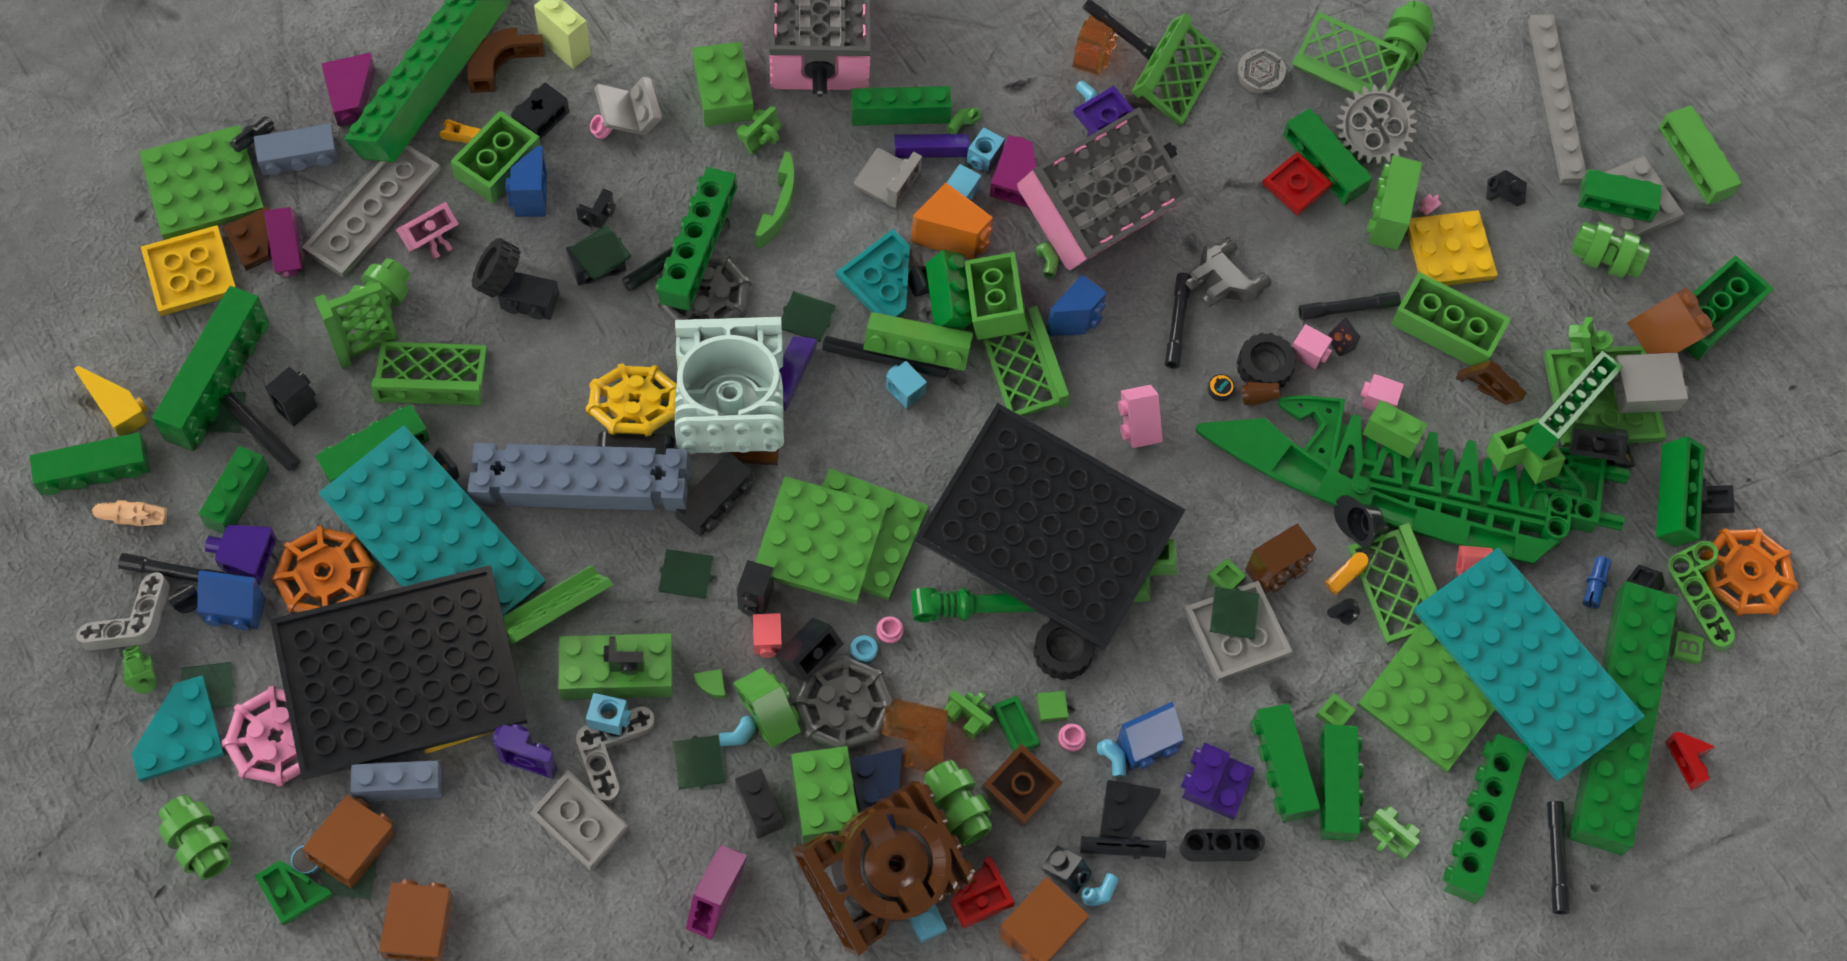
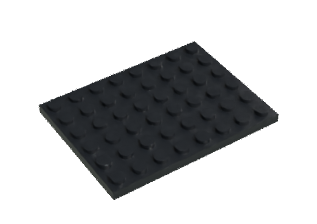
M997 402L915 541L1105 651L1186 509Z
M491 565L270 619L300 775L303 781L351 769V765L370 764L495 732L497 727H502L503 724L511 727L512 724L522 725L528 723Z

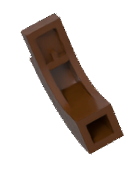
M514 27L497 31L486 37L469 59L468 83L470 92H496L495 79L497 71L509 60L545 57L542 34L518 35V29Z

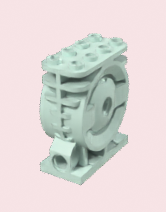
M781 317L675 320L678 371L674 430L677 448L688 449L689 454L710 452L745 453L749 451L773 452L781 448L784 444L783 385L779 369L783 366Z

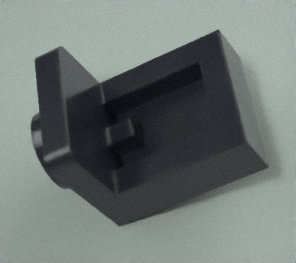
M1505 170L1488 179L1486 199L1492 201L1502 197L1516 206L1523 205L1526 201L1527 182Z
M603 188L593 208L578 204L576 208L578 220L586 226H595L601 229L607 217H611L615 211L616 203H614L612 191Z
M1703 479L1701 514L1734 513L1733 485L1706 486V479Z
M610 636L609 645H604V662L609 663L610 672H621L624 675H635L638 672H644L645 661L643 652H617L616 637Z
M1058 845L1041 866L1045 874L1067 884L1070 891L1075 894L1087 883L1091 875V870L1083 857Z

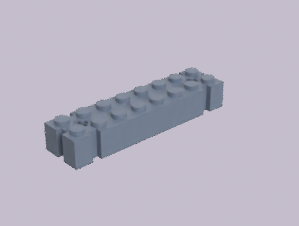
M474 443L472 464L476 472H470L467 492L476 505L496 506V500H503L506 506L655 511L656 505H664L665 511H676V509H686L689 490L686 482H690L692 461L688 449L666 448V455L657 454L656 448L506 444V450H499L496 444Z

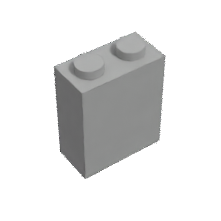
M1678 353L1620 355L1614 359L1623 366L1612 380L1619 413L1678 411L1688 400L1689 388L1684 383V367L1679 362Z

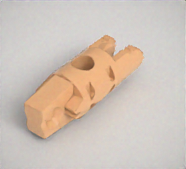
M117 500L116 503L103 502L95 505L92 510V514L97 519L112 520L115 524L120 525L129 524L142 527L166 524L167 508L146 502Z

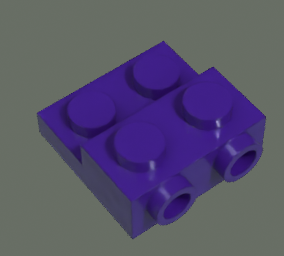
M1112 86L1074 108V115L1087 129V137L1134 109L1116 87Z
M503 724L502 727H497L492 742L495 743L494 746L501 763L554 779L557 766L549 747L539 743H534L533 745L530 733L523 726L512 724L510 727Z
M1204 743L1202 749L1196 747L1190 763L1195 764L1192 774L1186 772L1180 786L1185 789L1182 798L1234 820L1253 774L1254 767L1230 758L1231 753Z

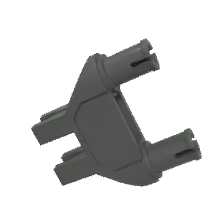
M1227 237L1217 244L1210 243L1206 245L1202 251L1199 267L1191 272L1192 278L1188 279L1185 283L1191 290L1203 284L1209 287L1207 290L1209 295L1202 299V302L1208 308L1220 301L1238 304L1248 303L1256 298L1259 291L1271 285L1269 275L1261 279L1267 275L1266 272H1260L1257 276L1247 279L1226 257L1238 248L1236 241L1228 244L1233 240L1232 237Z

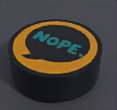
M1217 374L1210 379L1207 389L1209 395L1214 400L1226 401L1232 396L1235 385L1229 376Z

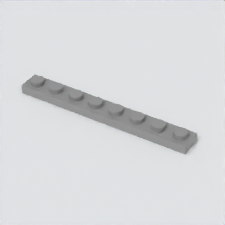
M1554 14L1530 15L1528 25L1560 184L1580 183L1586 173Z

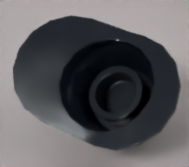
M1348 495L1340 496L1336 500L1337 505L1334 506V516L1337 525L1344 534L1362 548L1370 547L1374 540L1389 530V525L1384 521L1382 512L1378 507L1361 504Z

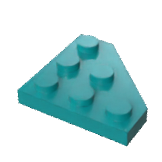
M892 229L836 271V278L870 312L901 318L906 314L910 245Z
M202 675L173 685L131 754L137 778L140 782L225 756L207 685Z

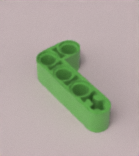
M1702 541L1671 557L1669 561V574L1711 646L1717 651L1724 652L1733 647L1735 632L1701 575L1715 567L1718 562V549L1716 545L1710 541ZM1703 550H1708L1714 556L1708 561H1703L1698 557V554ZM1681 562L1687 564L1689 569L1685 573H1678L1673 569L1674 566ZM1697 585L1703 591L1699 596H1691L1688 594L1687 589L1690 586ZM1710 608L1716 612V616L1710 620L1704 619L1701 616V612L1704 609ZM1718 624L1720 632L1723 635L1728 634L1727 642H1723L1721 639L1716 640L1717 630L1715 626Z

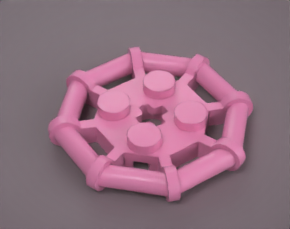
M268 686V690L241 705L236 704L233 708L235 712L227 735L222 740V747L230 755L239 771L238 776L243 780L247 778L282 787L284 783L300 775L298 763L283 771V765L296 759L297 754L288 709L278 707L277 700L286 702L284 690L278 689L275 686ZM270 701V708L257 716L249 713ZM245 718L250 722L247 727L246 737L238 738ZM274 731H283L284 734L280 736V742L276 743L275 740L269 741ZM239 747H249L254 756L250 762L247 763ZM260 763H269L275 766V772L257 769Z

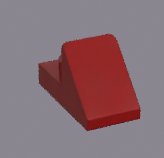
M1682 732L1673 733L1665 743L1690 790L1700 788L1710 778L1706 765L1699 758L1707 755L1715 747Z

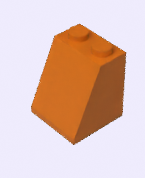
M945 183L913 215L911 242L939 251L944 249L964 254L965 258L975 259L979 253L984 254L991 245L990 236L993 232V217L952 186Z

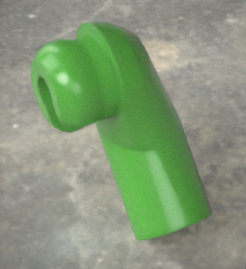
M977 108L958 110L948 124L947 131L950 134H957L962 126L977 123L981 119V111Z
M1048 242L1038 244L1035 252L1039 257H1044L1046 260L1043 276L1053 279L1056 276L1059 256L1052 244Z

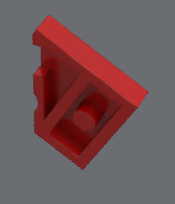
M991 856L984 860L982 867L973 876L974 882L970 885H965L950 900V905L962 929L1014 907V900Z

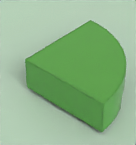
M721 669L694 673L695 682L702 691L714 698H725Z

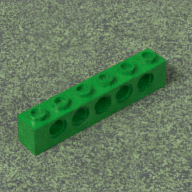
M707 167L704 175L699 177L696 195L692 196L689 201L688 215L684 216L681 221L680 235L674 238L672 255L666 258L663 277L659 278L656 283L655 291L658 293L660 304L690 311L737 192L736 173Z
M1602 351L1539 419L1521 442L1531 452L1543 459L1609 385L1623 366Z
M1497 734L1492 741L1487 740L1482 751V756L1485 757L1483 766H1478L1474 780L1478 783L1476 789L1471 790L1466 805L1470 806L1468 815L1464 814L1459 824L1458 830L1462 831L1460 840H1455L1450 855L1454 856L1452 866L1448 865L1442 880L1446 882L1444 892L1475 904L1483 897L1528 752L1526 744ZM1494 763L1501 764L1505 772L1498 771ZM1486 787L1494 789L1497 797L1491 796L1487 792ZM1479 812L1485 813L1489 817V822L1483 821L1479 816ZM1471 837L1478 838L1482 847L1475 846L1471 841ZM1463 862L1471 864L1474 873L1466 871L1463 867Z

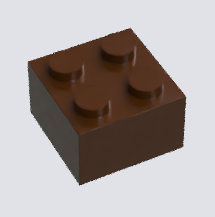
M1297 523L1255 548L1245 571L1253 582L1259 580L1265 594L1271 590L1275 593L1281 590L1289 579L1294 578L1297 580L1307 573V567L1313 562L1312 557L1317 548Z
M1021 743L982 785L981 790L1019 826L1023 827L1063 782Z

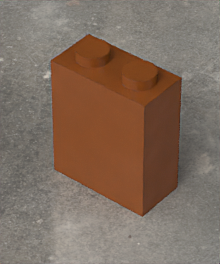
M1687 287L1627 322L1647 354L1678 353L1714 331L1710 318L1702 312L1696 296Z
M346 795L304 845L302 850L308 860L352 889L394 838L395 832L392 825L393 822L383 813L377 815L369 810L370 806L364 800L358 797L354 800Z
M1046 877L1000 925L998 933L1001 935V941L1008 948H1015L1022 954L1021 959L1023 961H1051L1084 926L1089 915Z
M401 880L400 883H391L379 948L383 958L406 961H442L453 900L450 888H446L445 884L436 882L429 883V886L418 885L416 881Z

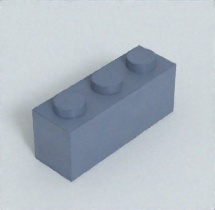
M331 124L254 136L257 162L262 175H277L280 172L292 170L301 171L309 167L328 166L339 162Z
M439 761L351 765V794L354 799L358 797L365 802L442 798L443 770Z

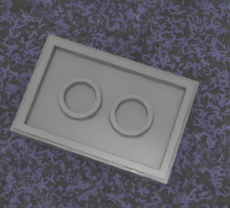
M568 770L529 813L591 871L630 829L628 824Z

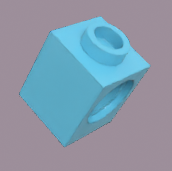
M983 127L968 148L967 162L973 168L989 173L1003 152L1005 138Z
M959 164L947 184L971 201L980 189L981 175Z
M907 361L900 366H893L886 375V389L906 409L926 394L927 382Z
M593 693L586 716L587 726L591 729L621 735L623 727H628L631 711L628 710L626 700ZM610 710L617 713L612 719L602 717L605 712Z

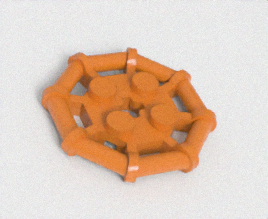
M319 525L317 529L283 545L284 550L275 574L271 576V582L278 588L287 605V610L293 614L319 607L302 603L306 597H311L316 601L322 600V606L329 605V599L343 592L349 596L336 603L363 597L372 572L376 570V563L371 561L362 543L353 533L336 531ZM325 539L340 542L342 545L340 547L335 546V548L329 547L328 544H325ZM317 541V543H318L317 545H315V546H313V547H311V548H309V549H307V550H305V551H303V552L300 551V549H302V548L308 546L309 544H311V543ZM352 549L359 562L350 563L346 553ZM293 556H296L298 558L297 567H294L293 571L287 572ZM320 567L331 569L325 577L316 576L320 573ZM353 572H361L354 590L349 586L352 581ZM296 580L301 590L296 596H294L290 589L288 581Z
M1758 527L1752 530H1728L1724 528L1718 532V536L1712 543L1716 545L1718 552L1725 544L1729 547L1730 552L1725 557L1718 555L1716 565L1721 566L1720 576L1722 580L1717 581L1715 567L1704 572L1706 584L1712 594L1735 611V615L1740 617L1743 614H1770L1772 616L1778 614L1779 608L1793 591H1797L1799 585L1795 581L1790 550H1785L1764 534L1763 529ZM1736 540H1751L1752 544L1742 546L1743 544H1738ZM1760 544L1767 548L1770 552H1772L1774 556H1772L1769 552L1763 549L1760 546ZM1706 550L1700 554V559L1708 561L1714 555ZM1776 562H1780L1783 577L1779 576L1778 572L1776 573ZM1751 566L1754 569L1752 573L1755 576L1748 575L1744 567L1748 568ZM1774 584L1781 586V590L1773 598L1769 592ZM1728 586L1740 596L1739 601L1722 589V587ZM1761 597L1764 603L1747 604V600Z

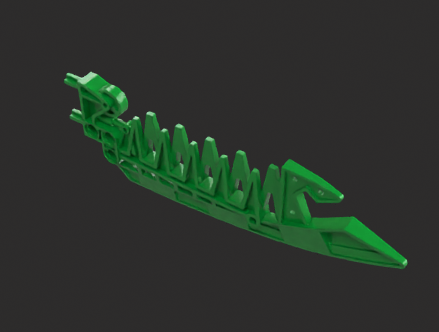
M1305 395L1281 397L1278 399L1277 405L1279 408L1298 422L1313 416L1318 424L1319 429L1304 449L1291 441L1266 418L1199 423L1195 428L1197 434L1237 460L1294 490L1327 504L1336 506V500L1340 496L1348 495L1361 504L1378 507L1382 512L1384 521L1390 526L1399 528L1401 525L1410 523L1413 533L1456 546L1492 548L1493 551L1499 547L1509 560L1530 565L1536 563L1553 548L1558 547L1568 535L1570 529L1592 533L1596 526L1622 531L1625 522L1624 516L1600 511L1604 480L1627 484L1630 476L1629 469L1607 465L1606 459L1570 454L1567 448H1559L1566 459L1559 475L1548 479L1551 483L1560 486L1559 489L1546 486L1544 481L1534 484L1532 487L1531 477L1525 467L1522 470L1519 482H1517L1516 466L1498 471L1493 484L1492 460L1489 457L1485 458L1479 474L1476 441L1468 440L1454 476L1453 449L1447 448L1440 466L1438 433L1429 431L1417 465L1415 464V450L1410 459L1402 456L1401 459V454L1382 445L1377 457L1376 441L1369 437L1362 451L1361 416L1352 414L1348 425L1341 424L1345 399ZM1347 448L1353 449L1354 474L1352 479L1338 472ZM1388 456L1392 459V478L1379 475ZM1425 465L1430 466L1431 486L1418 484ZM1464 474L1469 476L1470 495L1458 493ZM1504 482L1508 485L1509 504L1497 501ZM1553 506L1558 507L1561 512L1556 511ZM1442 511V512H1446V513L1455 514V515H1458V517L1450 516V515L1443 514V513H1440V512ZM1579 512L1584 513L1587 518L1581 516ZM1467 517H1469V518H1473V519H1477V520H1482V521H1484V525H1483V524H1480V523L1468 521V520H1466V519H1467ZM1493 523L1509 526L1510 531L1492 527ZM1519 529L1539 533V538L1519 534ZM1550 529L1556 531L1558 535L1551 533Z

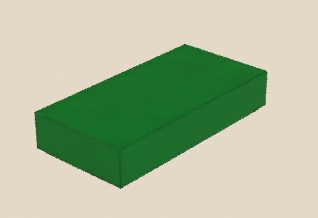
M1017 695L992 705L994 715L1012 752L1021 743L1029 751L1040 747L1041 743Z

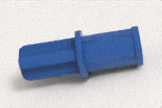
M1605 556L1596 557L1591 576L1587 577L1588 587L1582 603L1591 608L1592 603H1594V609L1600 607L1603 590L1608 586L1606 579L1611 565L1609 558Z

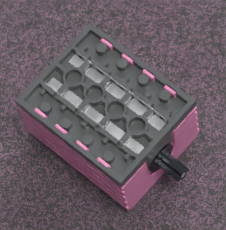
M770 0V86L772 88L812 90V93L817 94L818 97H822V94H827V90L869 88L871 53L870 0Z
M1140 107L1037 166L1017 183L1019 192L1064 266L1069 271L1167 213L1193 195L1171 160L1178 155L1176 146L1172 145L1171 142L1164 146L1162 145Z

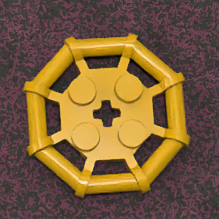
M621 363L614 370L599 379H593L589 383L591 390L589 403L585 410L587 415L594 417L605 426L609 434H644L648 437L652 435L653 431L666 423L675 421L677 383L661 372L659 366H625ZM617 379H621V382L612 387L607 386ZM654 382H659L665 389H658ZM600 395L608 397L606 403H599ZM636 399V400H639V402H638V403H636L635 401L630 402V400ZM669 399L667 407L661 405L663 400ZM607 414L612 415L614 419H611ZM628 420L635 421V423H628Z

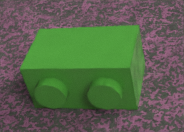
M1380 400L1366 425L1363 435L1410 459L1428 424Z

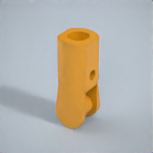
M447 119L443 123L445 126L444 130L440 131L439 136L446 141L468 144L481 129Z
M1362 552L1354 554L1345 565H1342L1325 581L1326 587L1337 596L1367 568V555Z

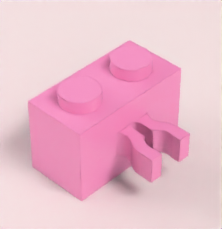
M444 202L397 228L396 231L409 252L428 243L430 245V253L436 259L440 254L437 252V244L434 238L439 245L444 246L446 252L452 250L453 248L450 243L442 238V234L459 225L447 203Z
M1151 385L1122 390L1121 400L1118 401L1120 415L1123 416L1124 424L1120 425L1123 440H1127L1132 448L1163 442L1159 394Z

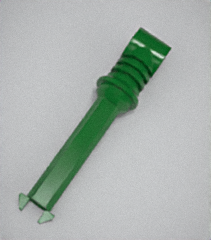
M931 587L918 588L911 592L913 620L921 623L938 620L940 615L942 618H946L948 615V618L955 616V618L966 621L967 618H971L975 613L1037 612L1007 594H974L965 587H961L959 591H954V594L952 591H948L947 594L946 591L939 593V591Z

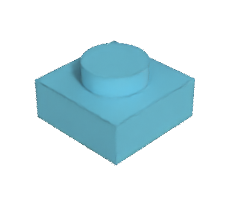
M935 904L924 913L909 918L920 943L947 931Z

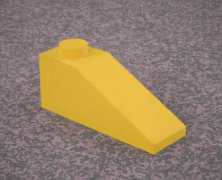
M80 366L74 368L118 436L128 435L149 422L144 414L148 409L140 397L134 399L128 390Z

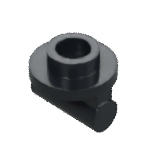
M193 584L183 586L175 590L168 597V600L176 611L189 613L197 608L198 592Z
M1352 598L1344 599L1327 610L1330 618H1340V622L1345 625H1350L1356 621L1360 613L1358 602Z

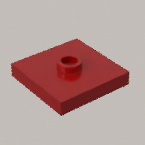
M1298 151L1264 178L1262 182L1272 194L1297 216L1329 191L1333 185L1327 177Z

